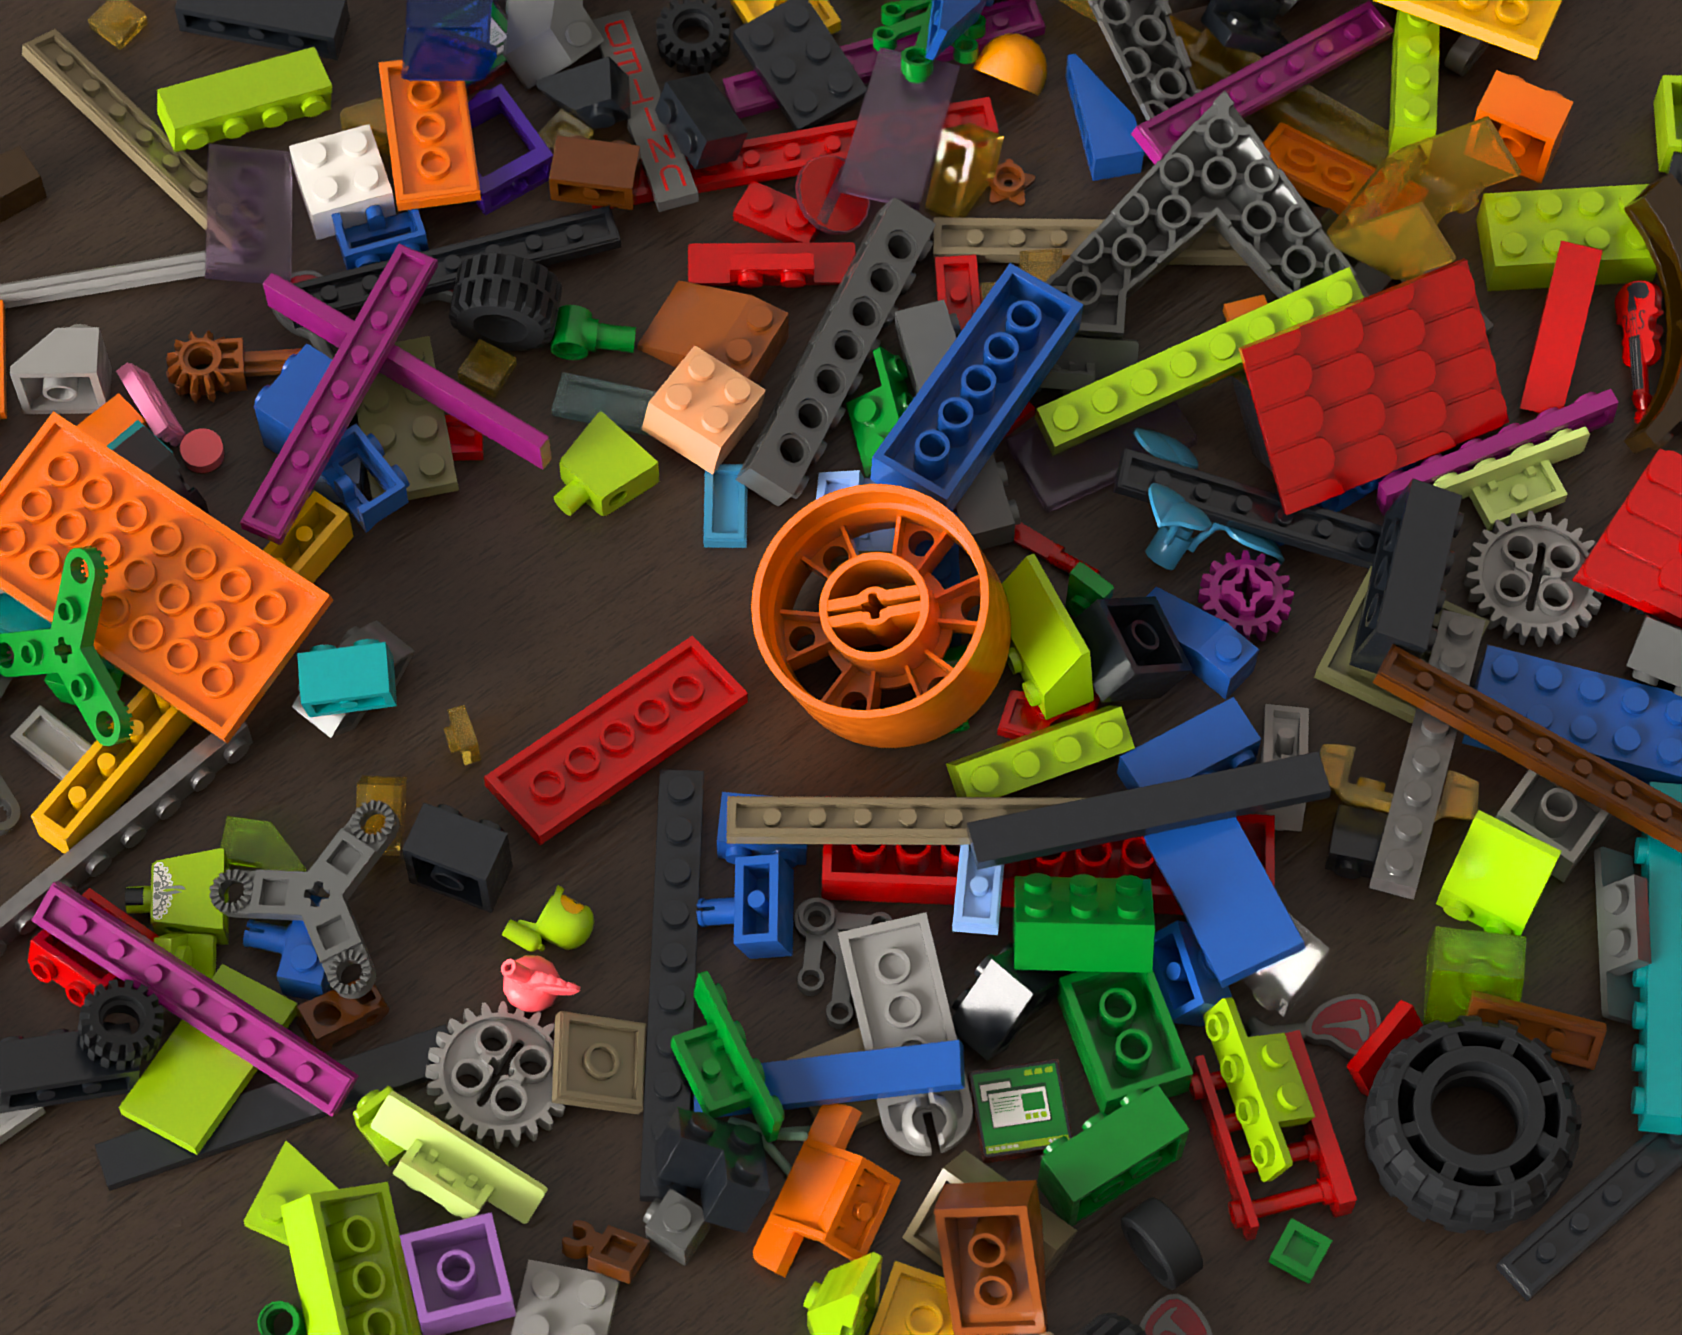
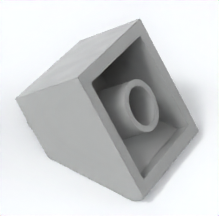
M75 324L69 328H55L10 366V376L24 414H52L53 411L57 414L93 413L110 400L112 367L99 327Z

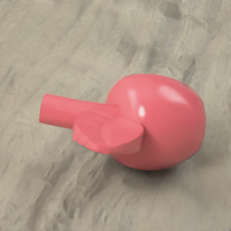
M524 955L517 960L507 959L501 966L503 992L510 1004L521 1009L524 1013L542 1012L553 1005L558 995H574L580 991V986L561 979L553 963L540 955Z

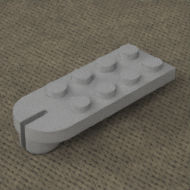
M927 913L838 932L865 1051L957 1040ZM966 1075L965 1089L876 1099L886 1136L898 1149L911 1155H932L923 1115L932 1114L941 1153L957 1146L967 1135L972 1123L973 1107Z

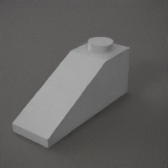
M1265 704L1261 763L1308 753L1309 708ZM1306 803L1257 812V814L1275 815V830L1277 831L1290 830L1302 832Z

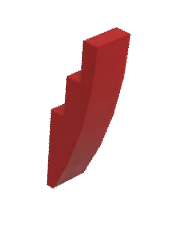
M1563 240L1560 241L1519 408L1537 413H1542L1553 407L1558 409L1564 408L1603 250Z

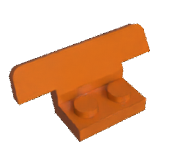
M839 1103L822 1105L808 1132V1139L804 1141L754 1247V1259L761 1266L785 1278L804 1237L819 1241L851 1261L867 1255L901 1179L865 1157L845 1150L862 1115V1112Z

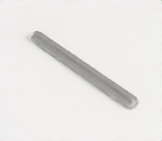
M223 247L0 284V300H3L5 308L236 271L243 268V256L240 254L233 257Z

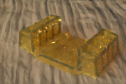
M1324 744L1319 750V754L1330 789L1337 793L1341 802L1389 814L1394 794L1384 792L1386 783L1363 777L1358 778L1357 784L1348 783L1356 747ZM1448 770L1434 822L1440 818L1474 820L1478 812L1479 782L1466 775Z

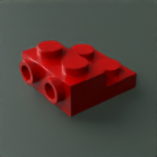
M91 888L82 894L83 897L154 942V938L158 937L153 931ZM44 929L30 941L28 963L34 976L45 983L54 980L64 987L68 999L78 1007L84 1005V999L88 993L94 995L95 987L101 983L106 990H108L110 980L117 979L118 987L125 986L123 980Z

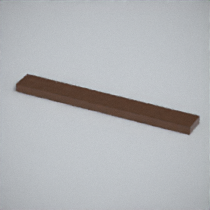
M1393 644L1372 683L1682 853L1681 802Z

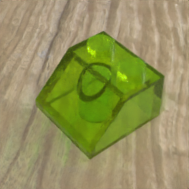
M1436 926L1428 944L1423 1026L1436 1020L1450 1022L1455 1021L1458 1016H1465L1473 990L1520 1002L1524 982L1526 937Z

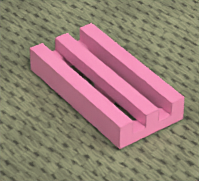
M128 362L116 370L154 435L162 438L167 443L170 442L174 447L180 444L186 433L149 373Z

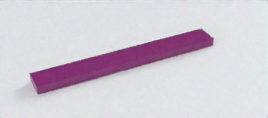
M1006 0L992 4L991 7L985 6L981 15L986 18V33L982 38L974 40L978 42V52H981L987 43L997 36L1017 33L1032 38L1045 34L1046 26L1035 0ZM920 31L898 39L897 48L892 52L884 53L875 50L873 38L840 46L863 83L867 84L903 74L901 72V53L905 48L916 44ZM950 45L934 59V65L953 60L954 47ZM755 70L723 79V88L727 99L739 119L779 108Z
M1369 0L1136 126L1131 135L1155 165L1164 158L1171 147L1190 126L1211 107L1224 90L1234 102V107L1244 119L1388 40L1394 33V30Z
M398 244L241 519V529L278 545L283 543L438 268L437 259Z
M271 273L263 282L269 307L339 348L354 323L353 319L277 274ZM394 344L379 371L381 374L543 470L552 460L548 435Z
M60 881L52 883L31 920L124 982L125 979L132 980L133 988L138 990L141 984L148 987L147 997L155 993L159 998L158 1004L331 1117L338 1114L359 1075Z

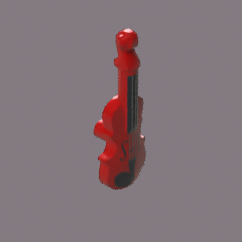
M1643 280L1632 281L1624 285L1615 299L1616 324L1622 326L1624 332L1622 360L1626 366L1631 367L1633 392L1631 397L1637 409L1634 417V422L1637 424L1643 418L1653 398L1649 389L1648 368L1654 365L1661 357L1662 349L1659 339L1663 334V327L1661 324L1656 323L1659 316L1664 314V311L1661 309L1662 291L1660 287Z

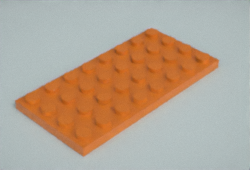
M54 411L0 481V589L52 624L64 562L68 552L78 547H97V551L100 550L102 552L101 557L106 558L104 565H108V569H105L108 577L104 578L106 583L102 587L101 596L104 598L93 645L98 655L227 744L334 601L328 593ZM82 560L84 565H81V567H84L85 570H81V572H85L86 575L84 577H88V566L85 560Z

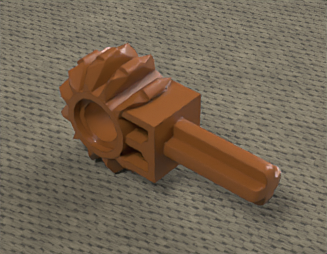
M210 330L205 333L203 338H197V335L190 331L188 342L176 339L174 344L175 352L167 353L166 362L169 368L166 374L168 381L175 385L176 393L180 397L190 393L191 400L196 404L202 395H207L208 399L214 403L216 391L226 394L234 391H247V377L280 375L285 361L292 354H298L302 348L245 352L243 338L225 339L223 336L214 340L213 333ZM200 364L210 365L205 369H194L196 366Z

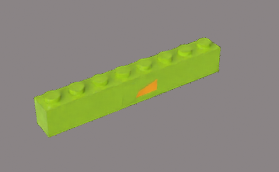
M1350 267L1038 407L1035 420L1052 456L1231 376V374L1244 370L1239 347L1360 300L1364 296Z

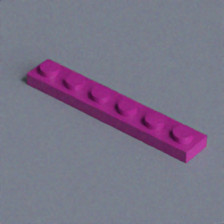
M1611 388L1598 394L1596 392H1589L1579 397L1571 405L1561 409L1556 407L1549 408L1540 413L1536 419L1522 425L1519 423L1510 424L1501 429L1497 435L1485 440H1470L1462 445L1459 450L1448 455H1433L1423 461L1420 466L1406 472L1404 470L1394 471L1379 482L1376 503L1384 516L1412 479L1434 485L1435 481L1445 474L1456 472L1459 475L1472 470L1476 464L1487 458L1498 460L1511 455L1515 449L1524 444L1533 443L1535 446L1543 443L1563 429L1570 428L1574 431L1587 427L1588 431L1591 432L1614 422L1619 402Z

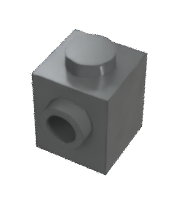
M672 1189L668 1191L663 1200L657 1197L651 1203L643 1218V1222L646 1223V1239L650 1240V1245L685 1267L711 1229L710 1223L704 1221L702 1207Z

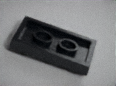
M788 0L733 30L734 40L794 131L813 128L868 96L869 90L809 0Z

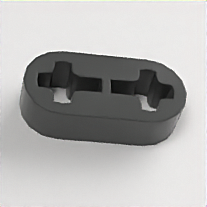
M1462 33L1449 51L1444 66L1463 77L1491 43Z

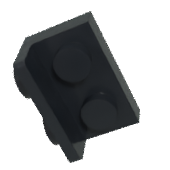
M1211 0L1200 19L1224 47L1268 56L1290 44L1281 34V27L1273 22L1282 7V3L1279 0Z

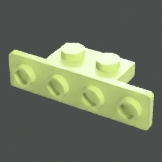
M1587 427L1574 431L1570 428L1563 429L1543 443L1535 446L1533 443L1524 444L1515 449L1511 455L1498 460L1487 458L1476 464L1472 470L1459 475L1456 472L1445 474L1435 481L1434 486L1462 495L1461 499L1469 496L1488 531H1491L1497 519L1507 525L1512 513H1515L1519 519L1527 517L1529 511H1533L1535 514L1564 503L1568 494L1552 464L1582 453L1585 450L1590 433Z
M394 1091L390 1092L371 1123L373 1130L407 1150L392 1174L403 1180L413 1190L422 1192L443 1205L451 1214L460 1216L463 1219L477 1216L486 1201H488L521 1223L527 1224L547 1192L545 1185Z

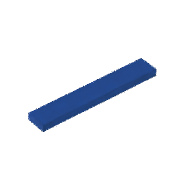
M960 1040L761 1063L765 1073V1084L771 1096L776 1095L779 1098L783 1110L965 1089L964 1049ZM694 1095V1112H703ZM749 1107L720 1117L751 1114L752 1112Z

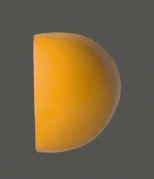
M1017 33L1004 34L989 41L980 52L973 67L977 71H981L1036 95H1040L1047 77V62L1040 46L1029 37Z

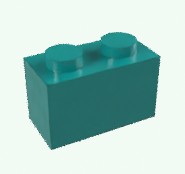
M362 639L349 647L336 648L333 645L325 644L311 647L310 652L297 653L301 705L309 717L397 706L394 659L386 642H380L376 639Z

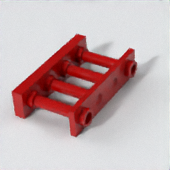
M1300 1030L1285 1033L1315 1117L1306 1124H1303L1306 1135L1302 1136V1141L1288 1144L1287 1147L1293 1162L1307 1159L1309 1163L1315 1162L1320 1178L1316 1179V1184L1251 1201L1243 1175L1258 1172V1169L1252 1161L1251 1154L1237 1158L1229 1133L1242 1130L1243 1128L1237 1119L1236 1112L1223 1115L1216 1090L1224 1089L1228 1086L1221 1075V1070L1210 1073L1204 1055L1194 1058L1192 1066L1193 1077L1189 1091L1194 1101H1201L1233 1200L1228 1202L1231 1221L1235 1229L1242 1228L1246 1241L1255 1239L1260 1226L1258 1218L1322 1202L1324 1206L1329 1204L1333 1217L1336 1218L1351 1214L1357 1201Z

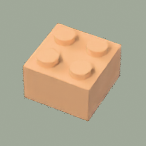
M694 345L649 401L641 430L709 473L714 474L758 418L766 390Z

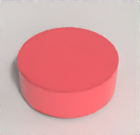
M204 428L193 430L185 435L180 444L183 463L193 472L208 473L214 471L224 460L225 451L222 440L212 430Z

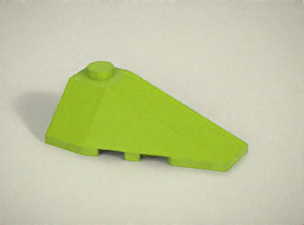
M875 1252L867 1254L830 1270L822 1284L817 1281L813 1283L803 1304V1307L809 1309L807 1312V1325L811 1335H865L878 1310L881 1255Z

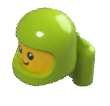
M557 885L554 895L552 894L536 923L521 919L516 922L510 919L502 936L530 952L536 950L544 951L545 945L542 944V939L565 950L577 949L588 940L593 931L594 914L587 905L584 906L564 895L565 888Z

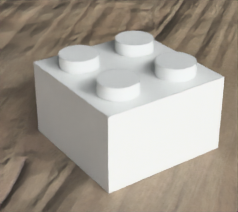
M370 124L289 146L294 173L316 240L335 235L331 214L340 212L344 229L367 223L365 210L373 205L381 206L384 218L396 215L393 192Z

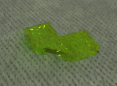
M227 816L220 848L225 849L229 864L261 868V870L307 872L305 866L271 822Z

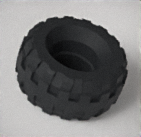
M1458 1016L1455 1021L1450 1022L1436 1020L1420 1027L1409 1038H1403L1389 1053L1375 1076L1366 1101L1363 1124H1365L1364 1144L1369 1163L1373 1162L1380 1176L1379 1182L1390 1197L1394 1196L1400 1199L1408 1207L1407 1212L1424 1223L1426 1219L1444 1225L1443 1228L1446 1231L1463 1234L1467 1230L1485 1231V1234L1505 1230L1509 1225L1521 1220L1524 1222L1538 1213L1558 1192L1572 1168L1580 1145L1579 1136L1582 1126L1581 1106L1577 1105L1573 1093L1575 1085L1566 1068L1558 1066L1552 1059V1050L1538 1038L1530 1040L1517 1032L1519 1026L1500 1019L1497 1024L1483 1022L1479 1016ZM1455 1087H1474L1491 1093L1507 1107L1513 1118L1516 1129L1513 1143L1504 1151L1490 1155L1471 1154L1454 1147L1440 1134L1432 1118L1431 1108L1437 1095Z

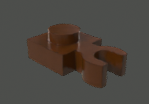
M575 1220L573 1223V1237L580 1240H574L566 1236L562 1239V1253L565 1256L573 1259L587 1257L589 1270L627 1284L632 1282L650 1253V1240L610 1225L601 1234L595 1232L594 1227L583 1220Z

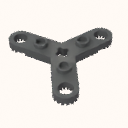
M370 800L368 803H362L360 808L357 807L355 814L352 815L346 826L338 831L308 872L229 869L225 873L221 872L218 874L219 877L215 878L213 885L210 886L212 903L225 916L304 921L328 982L340 996L347 999H357L366 995L372 989L376 980L375 966L348 900L395 839L399 830L398 816L389 805L380 800ZM376 814L384 815L386 817L385 828H382L380 833L376 832V835L365 833V823L371 816ZM235 883L243 884L245 891H243L244 896L240 897L241 900H237L236 904L233 902L231 905L225 903L224 893L226 889ZM320 887H323L330 896L329 899H322L320 906H317L310 897L311 895H317ZM360 964L363 969L361 972L363 975L359 977L360 981L357 980L356 984L352 983L351 986L342 984L341 975L343 970L349 965Z

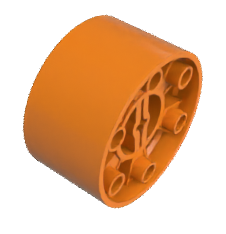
M865 484L839 489L818 498L798 511L778 531L767 547L755 576L751 603L752 623L759 650L774 676L815 720L831 732L849 741L878 748H901L923 744L940 738L962 725L980 709L995 689L1003 673L1011 643V615L1003 585L981 548L959 518L943 504L916 490L888 484ZM895 528L892 554L885 552L859 554L853 540L854 538L878 530ZM925 540L934 541V544L925 556L915 555V549L920 542ZM956 543L971 557L978 575L944 589L931 573L943 560L953 544ZM840 555L848 556L847 561L842 563L835 571H830V564L834 558ZM811 572H814L826 581L820 597L819 612L793 610L796 598ZM886 583H901L909 585L906 587L894 588L889 590H885L881 587H875ZM976 605H980L978 621L967 620L969 610ZM953 633L973 634L965 653L954 668L942 660L949 649ZM815 635L813 645L797 651V643L803 636ZM875 644L892 647L880 652H863L853 649ZM830 655L842 673L823 698L818 700L803 688L794 671L816 663ZM912 685L916 698L897 706L880 709L882 690L898 689ZM857 700L867 701L866 710H852L849 708Z

